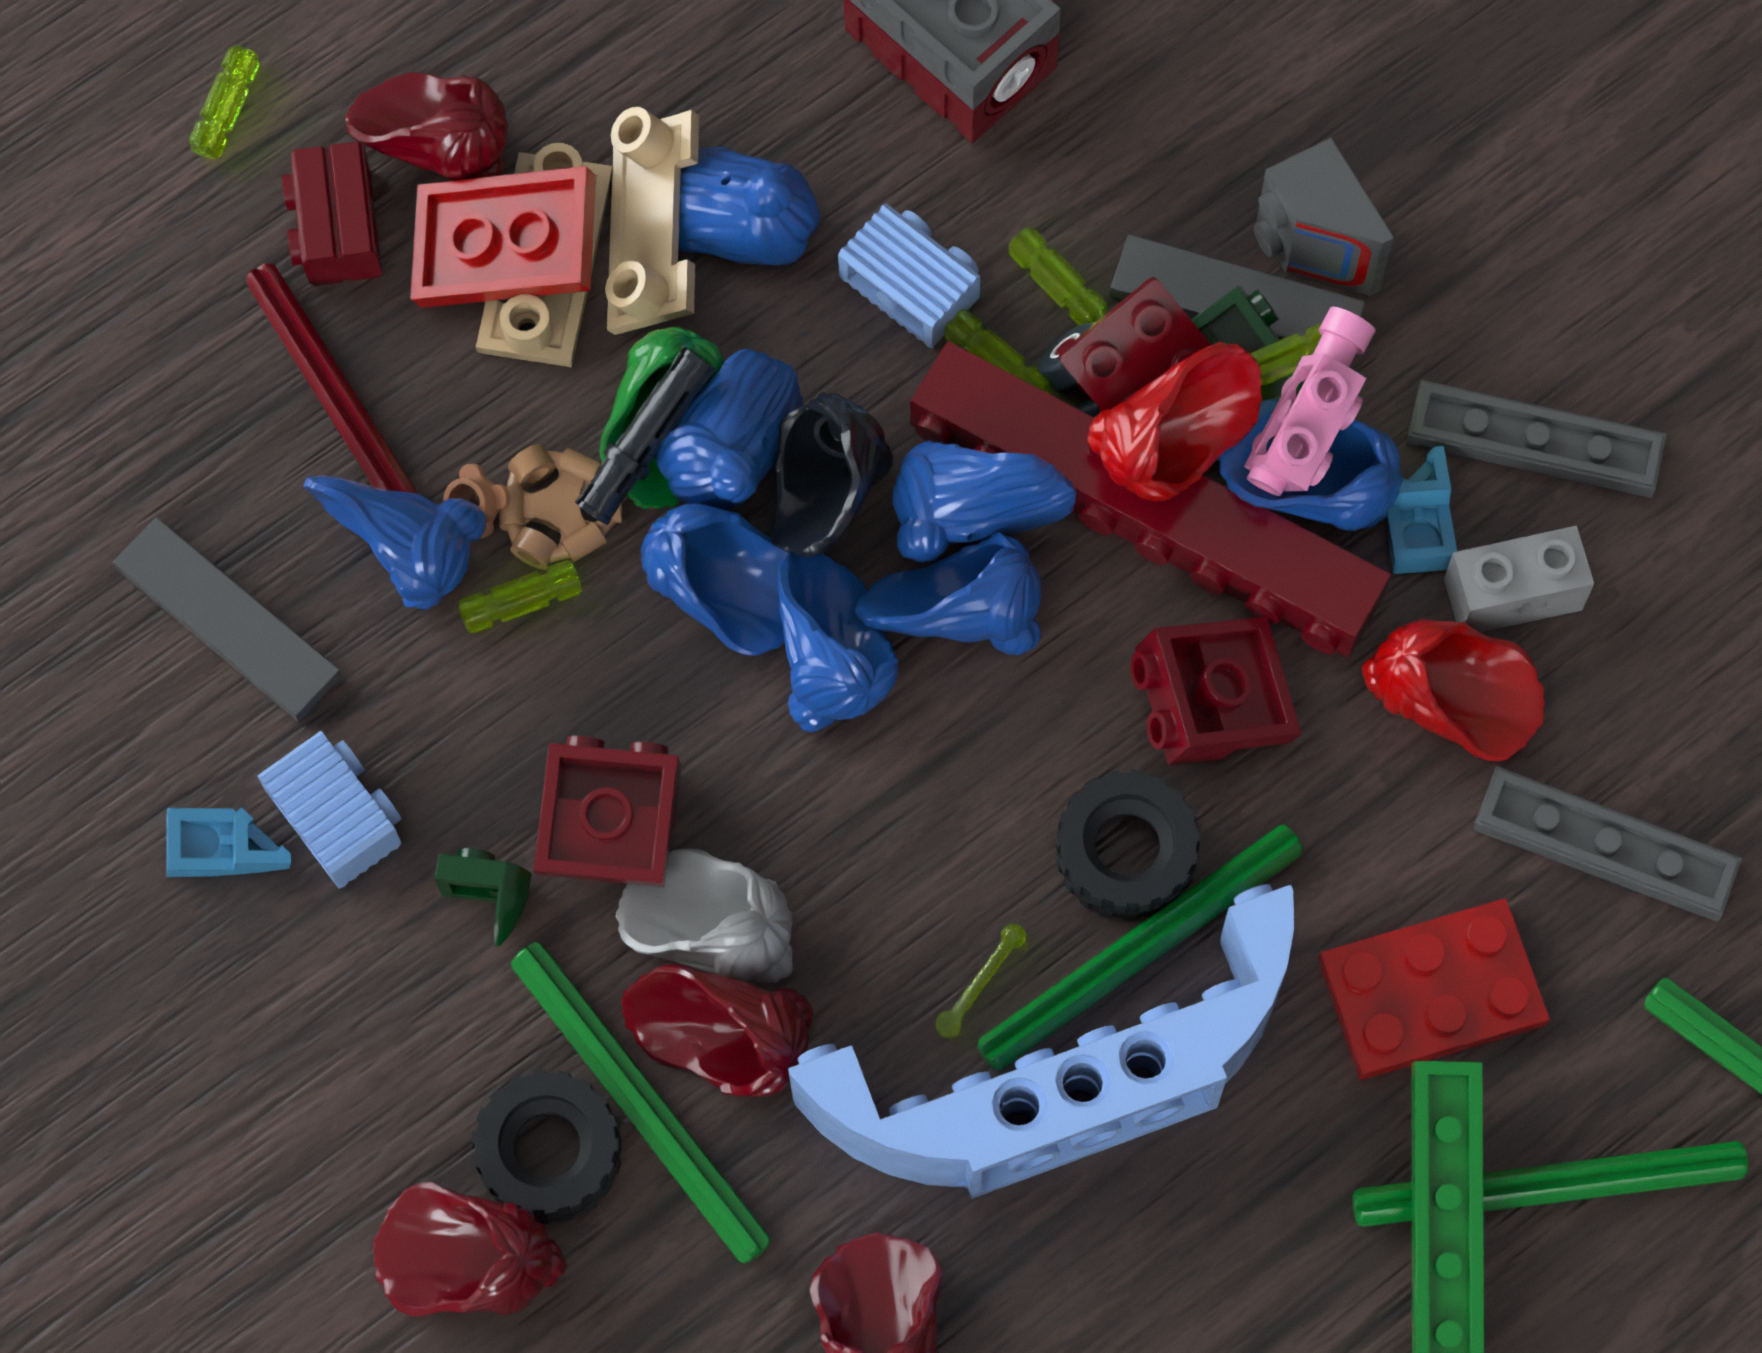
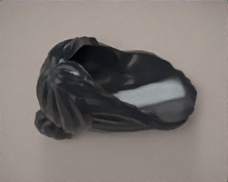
M819 393L816 399L809 401V405H803L787 414L781 420L779 426L780 436L777 446L779 451L775 464V471L777 473L776 513L772 524L771 542L774 547L783 550L785 553H794L798 556L811 558L828 550L845 533L847 527L861 509L862 502L866 499L871 485L878 484L893 466V454L889 444L885 442L884 431L878 421L864 410L862 406L836 393Z

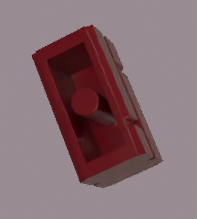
M355 141L333 144L329 148L318 146L294 150L290 153L292 174L282 175V189L287 211H297L298 228L287 230L292 265H303L309 284L314 286L342 283L344 279L356 281L378 278L382 274L371 170L364 144Z

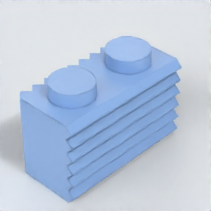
M886 203L881 206L879 212L874 213L871 220L867 221L861 230H858L855 237L850 239L845 247L841 248L838 254L839 276L844 282L849 283L853 289L858 290L863 297H867L872 304H876L881 311L886 312L890 318L895 319L900 326H904L909 333H913L918 340L923 341L927 347L933 348L980 297L981 276L977 274L979 269L974 260L960 248L952 246L947 251L931 238L932 232L918 215L909 210H905L900 214Z
M320 731L257 777L266 793L339 889L345 887L349 881L356 879L360 873L366 872L370 866L377 864L381 858L387 857L391 851L399 848L402 843L394 825L401 821L402 818L380 788L369 794L357 779V776L365 770L349 746L343 740L333 746L324 733Z

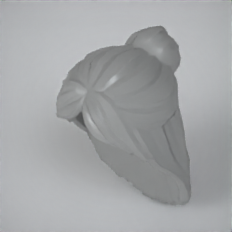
M699 849L673 850L668 856L665 887L627 884L623 890L615 916L619 922L618 931L624 943L637 953L677 962L707 973L742 981L753 980L757 984H775L781 979H786L793 971V950L789 944L791 939L792 912L788 908L787 899L778 888L776 881L761 877L741 863L724 861Z

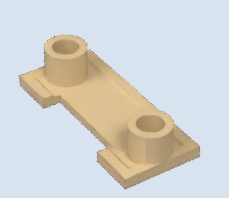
M631 107L623 111L612 126L610 135L613 145L609 277L606 282L605 292L608 299L607 330L614 335L694 314L695 264L689 260L678 262L681 168L698 164L699 115L693 110L659 119L641 107Z
M552 143L544 146L536 155L519 152L514 174L587 166L596 175L592 275L612 181L613 166L582 162L579 152L572 146L564 143ZM588 291L544 296L520 294L508 299L506 303L498 300L486 301L476 343L477 353L572 367ZM525 323L535 325L533 329L528 331L519 330L520 326Z

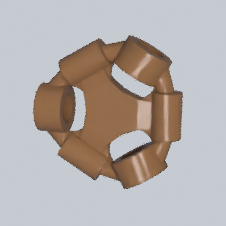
M541 444L529 446L511 459L508 464L510 475L505 486L509 493V504L506 508L499 510L500 529L508 531L512 542L510 550L517 558L532 567L546 570L550 563L567 558L572 563H575L607 543L604 536L615 524L623 523L622 503L608 525L599 520L595 522L585 520L581 515L579 505L575 503V500L598 472L602 464L601 462L569 447L561 453L545 450ZM555 467L557 468L559 478L547 488L532 494L524 490L540 484L553 473ZM530 522L546 525L561 534L560 542L557 545L545 534L525 526Z

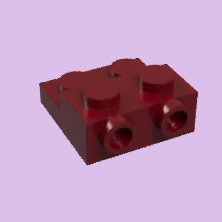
M1267 617L1158 627L1151 631L1135 647L1136 653L1133 654L1130 662L1131 678L1138 690H1147L1153 711L1147 720L1148 738L1155 749L1164 750L1168 766L1222 760L1234 750L1289 744L1302 734Z
M568 736L566 738V745L549 743L533 869L535 874L665 887L671 830L675 825L681 763L678 755H668L669 748L667 746L651 742L630 743L629 751L605 749V741L588 736Z

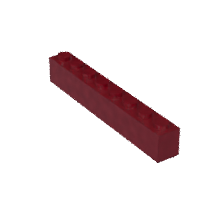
M950 341L946 342L910 400V425L915 427L916 433L922 439L942 443L943 445L958 444L962 448L991 454L1021 453L1038 456L1049 464H1053L1056 470H1059L1061 474H1064L1068 480L1073 482V486L1077 491L1073 512L1079 514L1080 521L1091 530L1107 536L1113 532L1133 543L1135 550L1147 560L1159 565H1165L1169 562L1188 572L1190 579L1205 591L1213 594L1225 592L1244 602L1246 609L1256 618L1267 617L1270 624H1277L1279 621L1299 631L1302 639L1320 652L1333 654L1336 651L1347 658L1350 657L1385 596L1391 577L1390 573L1266 508L1255 507L1227 487L1204 475L1199 481L1191 484L1188 489L1168 500L1150 501L1138 497L1137 494H1133L1124 487H1120L1110 478L1109 472L1103 465L1101 455H1097L1088 446L1087 434L1089 433V425L1094 417Z

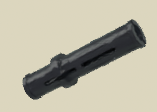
M683 345L672 365L653 389L627 430L616 444L610 442L603 453L607 456L591 482L575 500V503L585 512L608 525L639 479L645 481L651 472L648 465L655 457L656 452L670 431L678 424L697 393L715 372L716 368Z

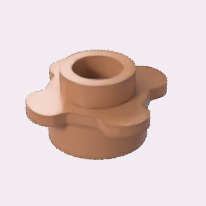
M475 463L466 464L459 471L460 478L452 481L447 486L443 502L451 498H461L475 504V495L478 496L480 500L478 507L486 516V529L481 538H486L493 533V521L499 510L508 506L509 493L504 485L494 484L486 478L480 465Z

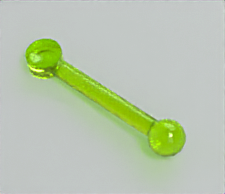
M1013 923L1006 925L1002 929L1001 943L951 1011H944L938 1015L936 1029L942 1037L951 1039L960 1033L962 1029L961 1018L1009 952L1024 944L1026 932L1022 926Z

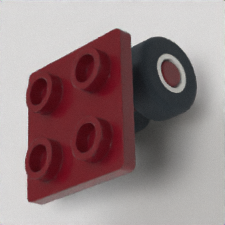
M1151 277L1095 324H1081L1061 336L1042 356L1038 365V371L1055 391H1065L1075 386L1085 398L1077 409L1095 418L1101 411L1112 409L1118 404L1127 401L1135 392L1163 375L1173 365L1187 359L1195 352L1211 346V344L1157 278Z

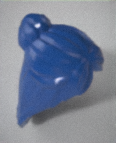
M726 147L701 148L698 150V164L681 168L678 251L714 255L739 264L775 266L788 265L796 262L806 250L808 238L816 231L820 222V212L815 194L812 192L802 172L787 163H773L768 160L737 153Z
M747 348L742 349L731 355L712 380L697 393L687 411L675 428L670 431L655 455L660 472L668 479V487L679 501L687 504L700 503L723 510H730L743 505L747 498L755 493L759 483L776 463L779 451L777 446L781 420L790 412L803 406L798 375L791 365H786L781 360L771 358L766 353H759Z
M1279 399L1262 401L1258 421L1252 430L1237 445L1228 449L1219 457L1220 474L1226 480L1229 490L1242 500L1255 507L1267 508L1320 523L1332 524L1336 528L1347 532L1375 527L1380 521H1384L1389 509L1393 507L1400 493L1399 488L1403 482V475L1400 472V453L1392 439L1378 429L1355 419L1345 430L1339 429L1328 450L1333 454L1329 469L1321 481L1315 486L1310 485L1307 491H1283L1281 496H1276L1249 482L1247 476L1250 470L1246 469L1244 465L1252 452V444L1255 437L1265 428ZM1275 437L1270 438L1267 442L1266 451L1269 450Z
M931 440L925 441L911 449L904 457L900 465V473L897 475L895 486L893 487L892 504L901 523L897 533V548L903 557L925 563L935 560L953 543L978 541L991 537L993 533L997 532L1002 534L1023 532L1061 521L1073 512L1077 491L1073 486V482L1068 480L1059 470H1056L1053 464H1049L1036 455L1021 453L991 454L962 448L958 444L943 445Z
M329 476L306 477L303 486L305 490L322 504L325 511L332 515L340 524L362 537L370 545L376 558L390 573V581L396 586V590L402 596L403 604L406 607L428 610L430 607L440 603L442 597L451 592L461 582L468 567L470 543L479 540L486 529L485 513L477 505L461 498L447 499L438 505L420 494L389 491L340 477Z
M700 503L685 504L668 510L664 517L658 518L652 524L648 534L643 539L640 552L643 571L647 574V583L654 592H660L662 596L670 598L682 611L713 631L726 647L742 655H760L771 649H778L785 643L783 625L779 613L778 564L789 553L774 547L771 537L758 531L741 517L739 513Z
M997 532L993 533L989 538L980 540V543L965 546L960 552L954 553L928 567L885 575L875 584L870 585L867 593L863 594L861 599H858L855 612L866 626L875 630L897 632L916 637L937 636L961 642L990 639L993 647L1009 655H1021L1036 648L1041 638L1040 624L1034 618L1042 597L1041 577L1029 559V552L1024 545L1015 538Z
M794 553L787 554L785 559L778 564L779 613L783 625L787 658L791 668L792 693L789 696L788 707L790 715L800 725L801 730L813 733L831 725L835 719H853L864 715L887 698L897 679L898 659H896V655L893 653L891 641L887 640L883 631L866 626L855 612L858 599H861L863 594L867 593L863 581L850 572L846 566L839 565V563L834 562L832 558L825 556L823 553L811 558L798 556Z

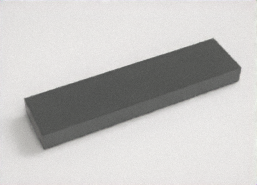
M1129 234L1110 287L1109 296L1124 300L1146 280L1155 277L1188 317L1193 319L1236 286H1241L1247 295L1258 289L1279 317V320L1270 327L1284 346L1295 340L1302 350L1309 354H1313L1322 337L1318 329L1330 307H1339L1361 317L1365 303L1362 300Z
M1421 380L1406 444L1431 450L1434 447L1444 446L1445 453L1652 498L1656 490L1666 433Z
M155 517L113 561L116 570L297 722L300 723L342 678L338 668L158 518Z
M1496 766L1472 829L1716 922L1723 915L1742 860L1741 857Z

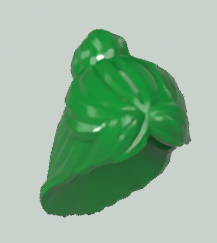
M670 327L651 331L632 346L627 354V370L619 385L611 418L601 436L599 453L602 463L607 457L603 453L610 442L616 444L627 430L635 415L672 365L683 345L716 368L700 391L712 380L725 362L720 349L715 343L702 339L700 335L691 330ZM654 457L648 465L651 472L645 481L639 479L632 490L629 491L627 497L633 500L636 506H641L643 509L674 507L680 501L670 491L668 479L660 472Z

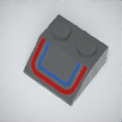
M1332 138L1265 170L1262 193L1258 198L1257 220L1253 227L1256 239L1263 252L1268 257L1275 255L1284 271L1288 274L1368 296L1379 292L1394 237Z

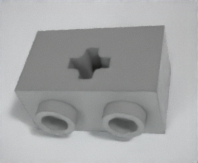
M1577 526L1453 552L1444 577L1456 622H1465L1480 633L1582 611L1594 586Z

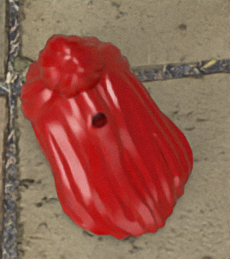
M1218 342L1195 352L1192 356L1173 365L1163 375L1135 392L1127 401L1118 404L1112 409L1101 411L1089 425V433L1087 434L1088 446L1097 455H1101L1103 465L1109 472L1110 478L1120 487H1124L1129 492L1137 494L1138 497L1150 501H1164L1179 495V493L1188 489L1191 484L1199 481L1203 477V473L1224 452L1243 440L1257 423L1260 404L1263 400L1260 388L1262 384L1260 375L1262 372L1258 365V360L1252 357L1248 351H1244L1238 344H1226L1224 342Z
M1420 619L1419 621L1407 623L1405 626H1400L1388 635L1387 640L1380 644L1378 651L1370 659L1364 661L1361 667L1366 687L1374 694L1376 699L1383 701L1384 708L1392 715L1400 714L1405 719H1411L1422 728L1462 745L1472 755L1483 760L1493 762L1509 759L1517 751L1526 747L1527 742L1536 733L1537 729L1542 726L1543 719L1545 718L1544 686L1538 681L1537 668L1533 665L1528 653L1514 642L1488 637L1465 622Z

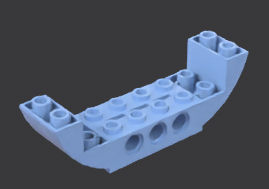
M1269 884L1260 885L1246 890L1234 898L1235 905L1228 908L1219 943L1235 980L1220 983L1206 990L1202 994L1204 1001L1180 1010L1175 1002L1160 1005L1140 1016L1142 1024L1117 1032L1113 1025L1095 1029L1077 1040L1079 1047L1055 1056L1050 1048L1035 1051L1015 1062L1017 1070L995 1078H991L989 1072L970 1075L952 1085L954 1093L928 1102L926 1095L910 1097L889 1108L891 1116L881 1120L852 1045L840 1050L836 1049L835 1044L822 1045L801 1054L797 1058L799 1065L788 1068L794 1104L823 1136L852 1158L888 1175L934 1186L965 1187L968 1189L971 1199L1218 1108L1225 1084L1241 1069L1261 1039L1276 1003L1287 970L1294 933L1292 886L1288 885L1273 891ZM1133 1068H1145L1154 1073L1155 1077L1140 1078L1131 1073L1130 1070ZM1081 1090L1092 1095L1094 1099L1087 1102H1079L1073 1100L1067 1094L1071 1091ZM1013 1113H1021L1031 1118L1032 1121L1026 1125L1018 1126L1009 1123L1004 1117Z

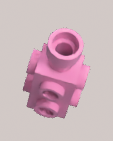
M1330 307L1318 329L1322 337L1312 355L1302 356L1292 377L1284 383L1281 398L1265 428L1253 441L1252 452L1244 465L1246 469L1250 470L1247 476L1249 482L1270 494L1281 496L1283 491H1307L1310 485L1315 486L1321 481L1332 462L1333 454L1328 450L1339 429L1343 431L1349 427L1362 405V398L1358 394L1367 378L1349 367L1356 354H1364L1376 331L1369 322L1345 309ZM1300 382H1304L1301 390L1299 391L1296 397L1297 386ZM1275 437L1269 450L1266 451L1267 442L1270 438Z

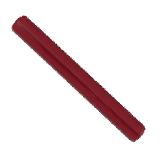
M263 263L258 268L251 270L246 276L248 288L372 486L389 491L418 494L276 266L272 263Z

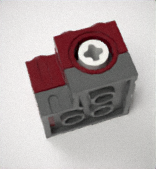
M843 0L845 31L859 43L862 41L870 48L875 58L901 81H907L923 101L942 118L945 119L947 117L955 124L957 131L972 144L1057 68L1061 8L1052 0Z

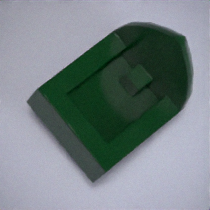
M463 848L457 850L456 856L438 854L434 879L442 897L497 903L494 946H501L513 931L524 910L529 895L532 873L516 864L496 861L494 854L484 850Z

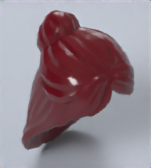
M407 72L392 79H386L383 84L372 87L367 92H362L345 115L347 135L386 156L400 159L425 170L435 171L437 174L454 181L504 175L505 164L501 154L506 143L509 127L504 103L499 99V94L495 93L490 85L476 77L470 78L462 75L461 78H442L434 74Z
M677 964L662 965L642 975L639 980L623 991L621 998L625 1026L633 1032L636 1043L651 1059L664 1066L691 1071L720 1088L724 1095H734L736 1097L770 1096L786 1087V1084L790 1081L788 1068L799 1065L797 1058L807 1052L810 1039L807 1028L810 1027L814 1017L809 1001L795 989L779 987L774 992H769L746 981L718 974L694 971L690 967Z
M433 1182L419 1183L405 1189L394 1204L388 1208L384 1222L380 1225L378 1234L374 1236L373 1262L376 1268V1280L383 1285L385 1296L390 1300L391 1304L398 1311L409 1316H426L442 1311L460 1313L492 1311L497 1315L518 1313L527 1307L532 1299L537 1297L542 1288L554 1286L567 1268L566 1259L562 1255L561 1249L554 1240L549 1239L545 1226L539 1223L537 1216L528 1209L518 1208L514 1202H505L503 1204L477 1196L460 1194Z
M875 1232L861 1238H854L849 1243L838 1246L834 1255L824 1259L812 1276L810 1293L820 1319V1339L825 1352L939 1353L938 1349H936L938 1325L936 1303L940 1293L942 1270L933 1251L928 1247L911 1241L909 1238L882 1235L879 1232Z

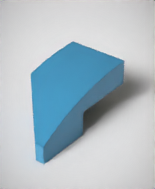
M1444 446L1434 447L1427 454L1426 462L1408 480L1403 478L1402 485L1399 488L1400 493L1385 518L1393 574L1447 570L1453 552H1457L1449 507L1451 484Z
M242 807L237 812L230 808L167 809L166 877L224 876L289 869L291 853L282 845L278 847L253 823L254 818Z

